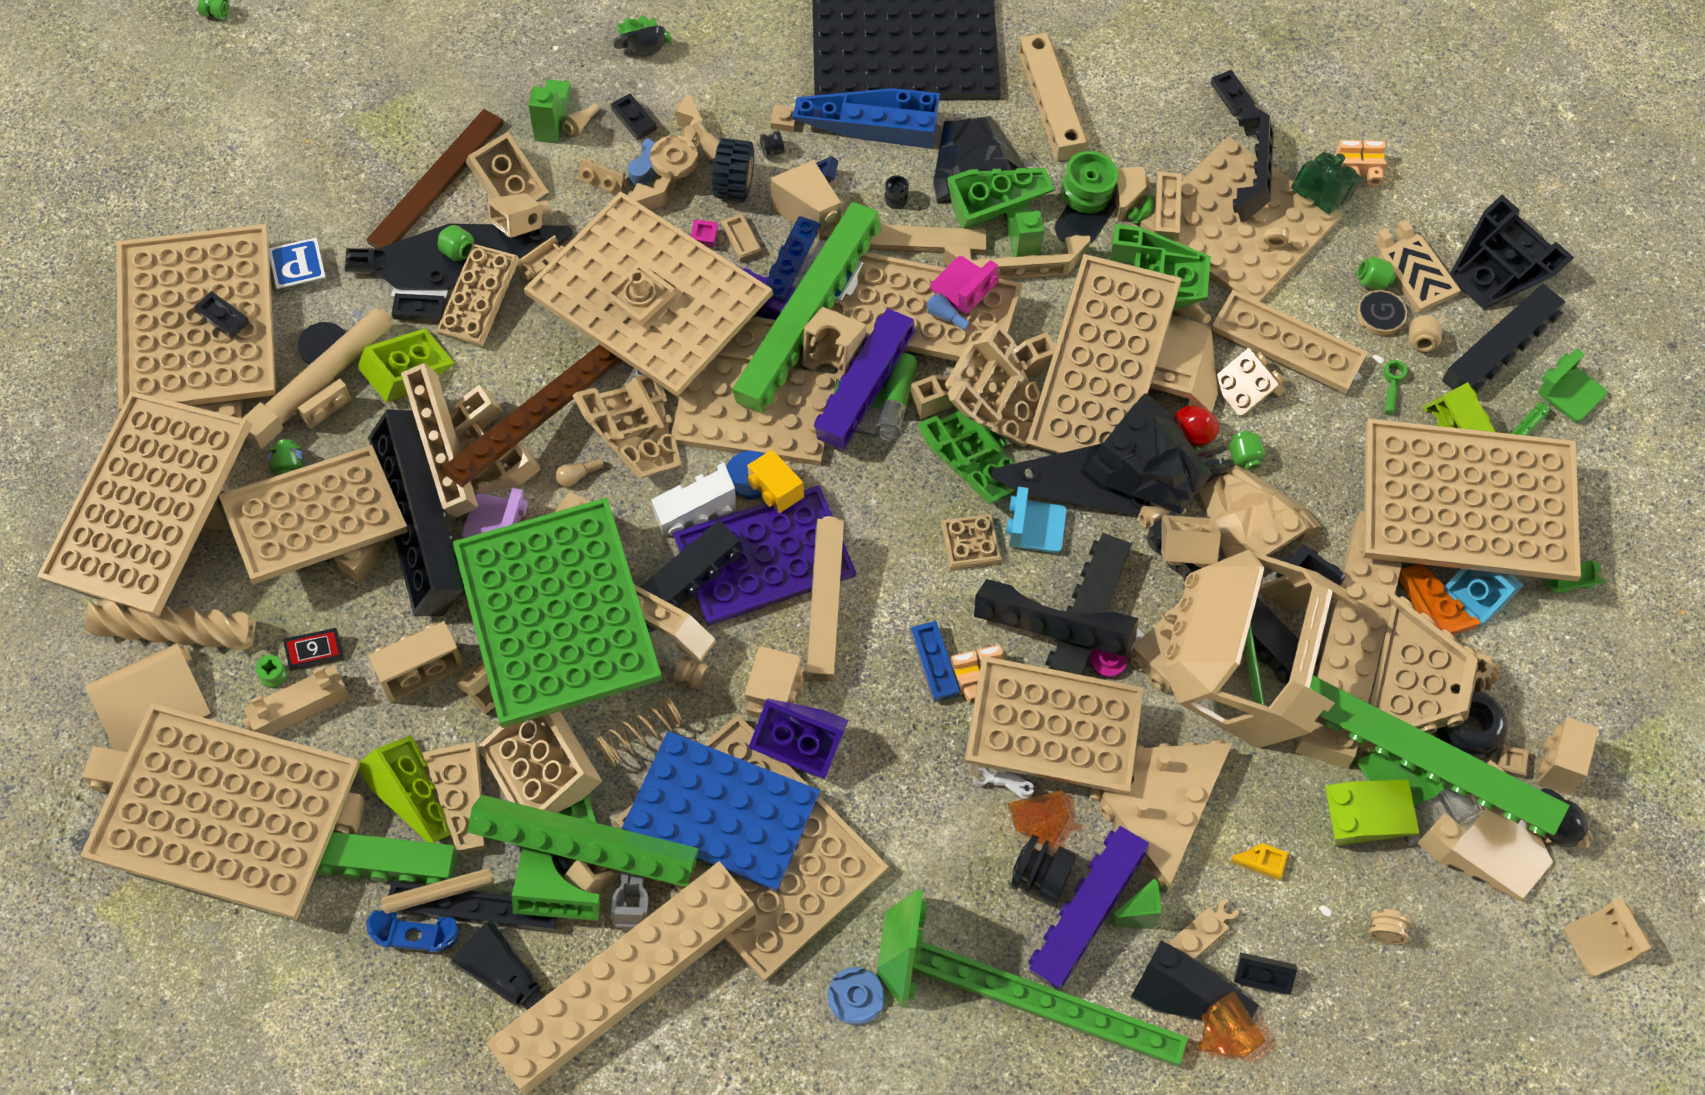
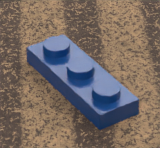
M937 621L911 627L910 632L933 702L959 696L960 690Z

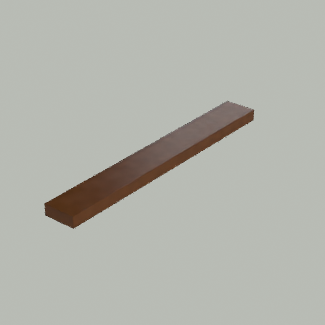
M483 109L366 239L367 243L378 249L400 241L467 166V157L485 146L503 126V119Z

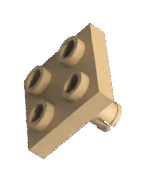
M640 262L634 265L604 293L607 301L640 326L647 322L676 295L675 288Z

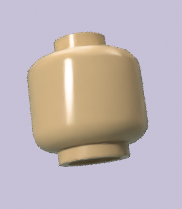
M1422 315L1412 320L1409 325V343L1415 350L1421 352L1432 351L1441 343L1442 326L1438 319L1430 315Z

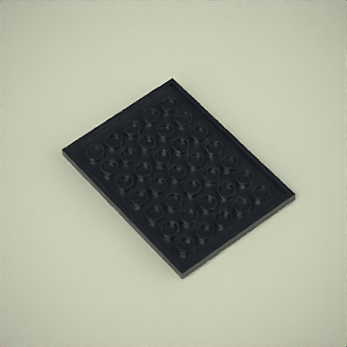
M812 0L814 96L896 88L940 93V100H1000L1001 91L994 0Z

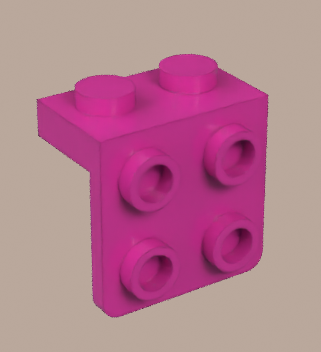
M958 256L931 283L930 289L936 295L943 293L953 306L968 314L998 283V264L989 260L980 268L965 257Z

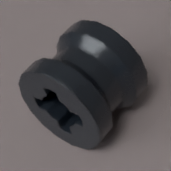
M779 130L773 131L771 135H760V144L765 158L771 157L774 153L784 154V143Z

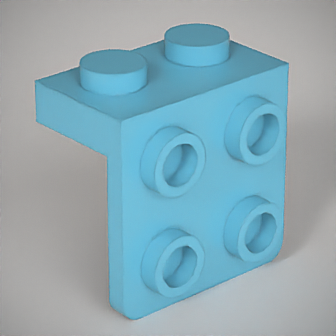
M1018 487L1017 495L1011 496L1009 511H1013L1014 515L1013 519L1008 518L1006 534H1011L1009 546L1059 553L1062 549L1066 508L1062 505L1028 501V488Z

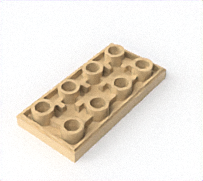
M473 244L436 330L437 333L483 347L520 260L518 256Z

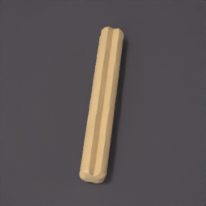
M487 868L396 893L381 899L382 908L388 914L492 885L494 883V876L492 870Z

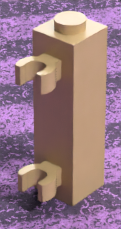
M333 665L325 670L323 666L313 670L314 675L268 697L263 698L260 695L252 699V704L243 708L247 718L243 719L246 729L270 736L350 698L336 666Z

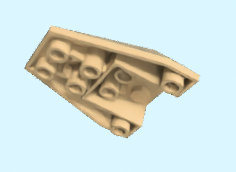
M1171 315L1150 388L1189 398L1188 406H1200L1213 412L1218 389L1211 326Z

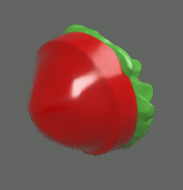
M1186 406L1179 409L1173 417V420L1195 450L1209 445L1218 435L1219 422L1216 416L1203 407Z

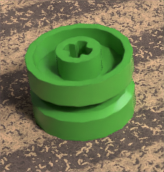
M1084 151L1072 156L1067 163L1065 175L1061 182L1060 194L1064 202L1078 212L1089 214L1100 212L1111 201L1113 190L1118 181V169L1108 156L1099 152Z

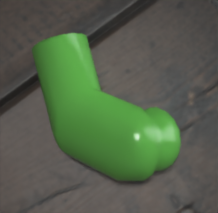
M1145 195L1142 208L1133 207V211L1130 209L1128 218L1133 223L1138 224L1151 216L1154 211L1155 198L1152 195Z

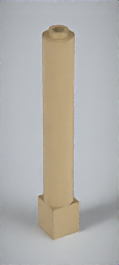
M373 308L265 405L260 402L242 419L249 421L252 427L246 438L258 448H264L284 430L282 424L299 410V406L315 396L362 354L366 346L372 345L392 327L390 322L392 318L388 312L382 308L380 310Z

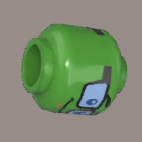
M279 440L277 445L269 449V469L276 476L303 467V450L299 445L293 444L292 440Z

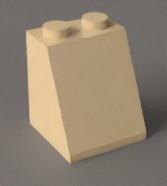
M814 160L771 178V207L775 212L818 240L831 236L841 220V202Z

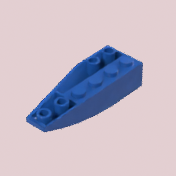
M890 88L797 97L793 120L858 139L933 149L940 93Z

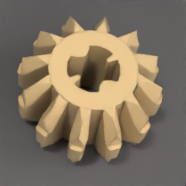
M1474 647L1472 650L1476 653V658L1478 659V672L1474 689L1483 692L1484 689L1487 691L1491 690L1494 683L1500 677V674L1497 673L1500 669V664L1492 663L1495 655L1488 657L1486 656L1485 649L1478 653Z

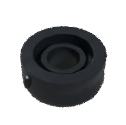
M1473 690L1468 716L1480 722L1482 732L1473 731L1462 723L1456 727H1448L1446 725L1437 728L1435 735L1436 738L1479 760H1484L1490 757L1504 743L1508 723L1504 709L1493 697Z

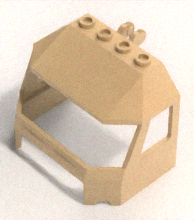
M1246 550L1190 573L1185 580V590L1183 598L1178 605L1179 610L1171 609L1165 612L1164 619L1172 624H1166L1160 630L1162 636L1171 638L1170 645L1165 652L1166 659L1163 668L1178 704L1257 748L1311 733L1318 725L1315 720L1323 710L1328 712L1335 704L1333 701L1310 689L1331 598L1335 597L1351 608L1357 607V604L1348 597L1349 594L1344 588L1319 573L1255 553L1251 550ZM1264 567L1285 575L1267 583H1261ZM1258 593L1263 596L1264 600H1271L1291 613L1307 608L1290 680L1270 707L1219 691L1240 665ZM1210 698L1245 711L1248 714L1228 720L1199 705L1196 701Z

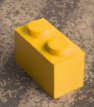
M773 449L747 465V481L754 490L758 489L765 503L769 507L773 506L779 513L804 498L803 482Z

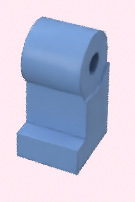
M648 138L641 144L642 154L628 165L629 181L633 186H636L637 183L646 186L657 175L650 162V152L655 142Z

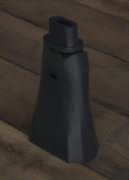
M492 921L485 923L455 953L451 960L453 966L484 984L519 1009L524 1007L528 1010L546 996L540 990L541 985L534 974L516 954Z

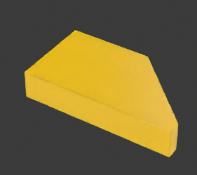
M1261 843L1252 847V849L1233 855L1230 862L1280 880L1289 852Z

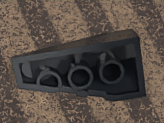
M1162 940L1130 997L1158 1013H1171L1183 1016V1018L1211 1022V1024L1243 1031L1247 1030L1259 1007L1253 1000L1192 957Z

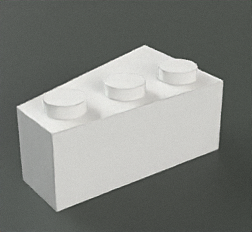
M724 462L717 466L718 471L706 477L703 474L696 476L697 482L685 488L679 485L652 499L653 513L663 537L673 536L674 532L736 512L735 487Z

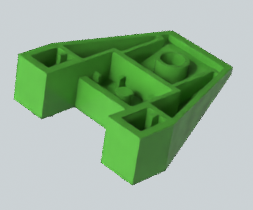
M1115 224L1111 242V261L1133 263L1135 267L1182 278L1173 310L1207 300L1211 256L1141 227Z

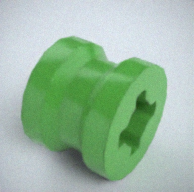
M266 655L260 658L255 666L258 677L266 687H279L287 678V671L277 656Z

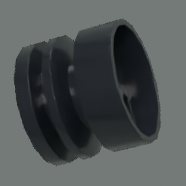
M1033 834L1026 845L1022 847L1014 865L1010 888L1017 891L1022 880H1024L1027 884L1023 894L1028 895L1034 885L1040 888L1037 900L1055 908L1077 853L1060 846L1055 854L1051 856L1048 854L1050 841L1045 840L1041 851L1037 850L1036 846L1040 837Z

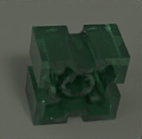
M1324 151L1316 156L1314 161L1310 160L1302 165L1291 189L1305 199L1311 198L1315 201L1314 205L1327 214H1331L1338 209L1339 205L1342 206L1351 200L1363 177L1357 174L1356 170L1352 167H1342L1346 159L1343 154L1338 153L1335 157L1333 154Z

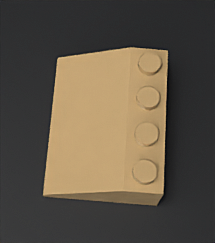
M560 711L504 728L499 726L478 745L482 756L507 800L510 802L558 813L584 799L603 782Z

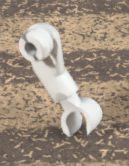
M978 768L976 772L982 774L985 777V781L980 782L975 778L973 780L974 785L977 787H983L987 783H993L995 786H1005L1023 799L1030 798L1034 792V785L1031 782L1026 781L1013 772H994V774H991L985 768Z

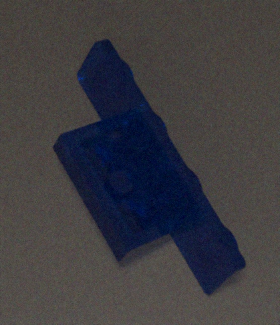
M802 216L797 218L785 245H782L779 250L776 263L772 264L769 277L765 283L773 291L771 298L780 301L786 300L821 228V223Z

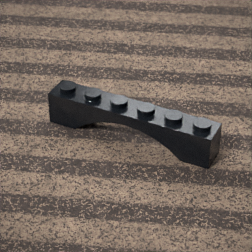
M989 579L985 580L975 595L974 617L1124 657H1127L1136 641L1139 618L1113 611L1105 613H1074L1053 609L1028 599L1012 585Z

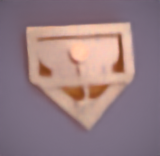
M1062 790L1008 803L1015 831L1028 838H1031L1033 834L1039 836L1038 843L1042 846L1045 840L1050 841L1049 849L1051 850L1069 820Z
M1234 991L1210 1006L1207 1013L1202 1014L1204 1028L1202 1041H1199V1051L1213 1052L1227 1056L1229 1059L1243 1058L1266 1042Z

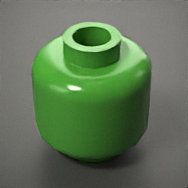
M456 225L448 226L442 230L438 236V249L441 253L458 262L467 259L474 244L473 236Z
M1370 257L1360 263L1357 270V278H1359V282L1363 287L1375 291H1384L1388 286L1393 285L1396 273H1394L1391 262L1377 257Z
M1242 431L1232 437L1233 440L1229 443V450L1234 464L1245 467L1246 470L1259 467L1260 461L1266 456L1260 436L1251 431Z

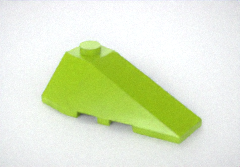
M411 735L374 749L359 762L358 770L369 788L424 840L429 843H437L451 835L443 808L436 802L433 791L436 789L435 784L432 780L428 779L425 770L428 767L427 762Z

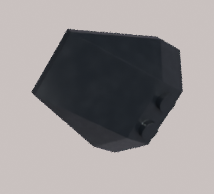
M1504 195L1499 196L1484 210L1449 274L1457 286L1483 310L1556 276L1574 259L1559 243L1555 242L1551 245L1519 217L1520 209Z

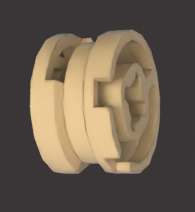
M1378 909L1373 910L1370 916L1373 924L1372 928L1369 929L1368 935L1373 940L1386 944H1405L1409 941L1407 928L1411 926V917L1407 914H1404L1403 917L1399 915L1400 911L1384 909L1382 913H1379Z

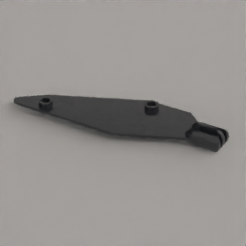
M449 223L378 249L346 248L345 272L377 273L395 289L446 290L456 286L467 260L454 261L442 254L438 249V236L448 226L456 225L469 232L473 236L474 244L517 255L519 259L554 235L557 238L558 244L571 236L572 229L569 226L542 225L539 229L510 238L493 224Z
M1103 443L997 467L991 472L994 480L1016 491L1018 487L1028 488V495L1128 515L1139 514L1143 506H1154L1144 499L1126 496L1127 493L1113 488L1111 490L1106 489L1082 472ZM1216 449L1199 453L1198 455L1201 459L1222 454V450ZM1224 458L1204 462L1207 468L1225 463ZM1222 468L1210 471L1212 473L1210 477L1226 474L1227 469ZM1026 469L1032 471V478H1028L1025 475Z

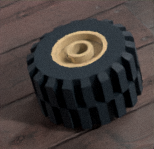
M722 138L716 149L712 174V191L715 198L744 202L748 197L753 177L755 154L751 141Z

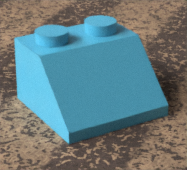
M1461 569L1448 582L1444 590L1454 600L1458 599L1464 605L1463 609L1472 618L1475 616L1481 622L1479 625L1481 627L1503 608L1524 585L1512 574Z

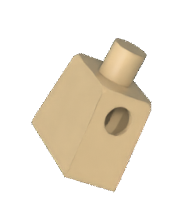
M528 194L488 199L489 221L510 238L541 228L542 216L549 215L551 211L547 200L537 202Z

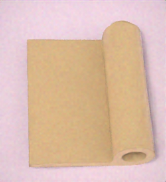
M176 643L85 685L89 698L114 750L129 751L150 703L200 717L212 714L189 668L188 661L193 659L186 645L181 647L179 643Z

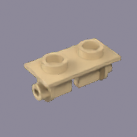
M580 159L578 180L615 195L622 190V185H627L629 177L626 176V173L613 169L609 170L606 166L598 164L592 159L589 161Z
M555 235L519 260L517 267L523 280L525 278L528 281L530 279L533 280L546 267L545 264H549L565 248L564 246L559 247Z

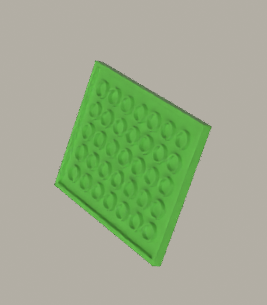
M607 497L453 541L501 728L663 680Z

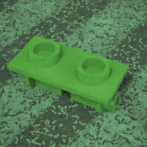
M1588 560L1580 562L1581 577L1578 582L1548 578L1547 581H1543V584L1556 593H1567L1570 589L1593 588L1596 584L1605 583V580L1597 575V572L1601 570L1600 563Z

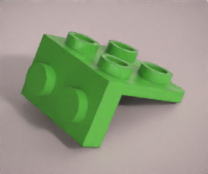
M1578 348L1570 355L1565 353L1556 365L1558 367L1555 370L1550 368L1541 379L1544 383L1538 391L1540 396L1574 422H1580L1607 394V390L1577 367L1585 355Z

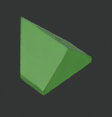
M1154 878L1113 913L1110 920L1113 926L1154 929L1162 913L1159 884Z

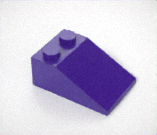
M767 698L748 748L825 779L849 720L822 709Z

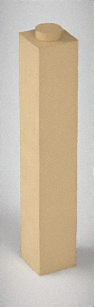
M832 516L818 519L816 525L806 679L826 681L833 680L835 668L844 521H840Z

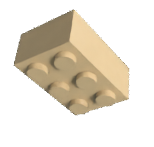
M444 621L430 624L423 631L414 635H406L398 642L390 646L379 647L372 654L368 655L390 703L465 669L457 646Z

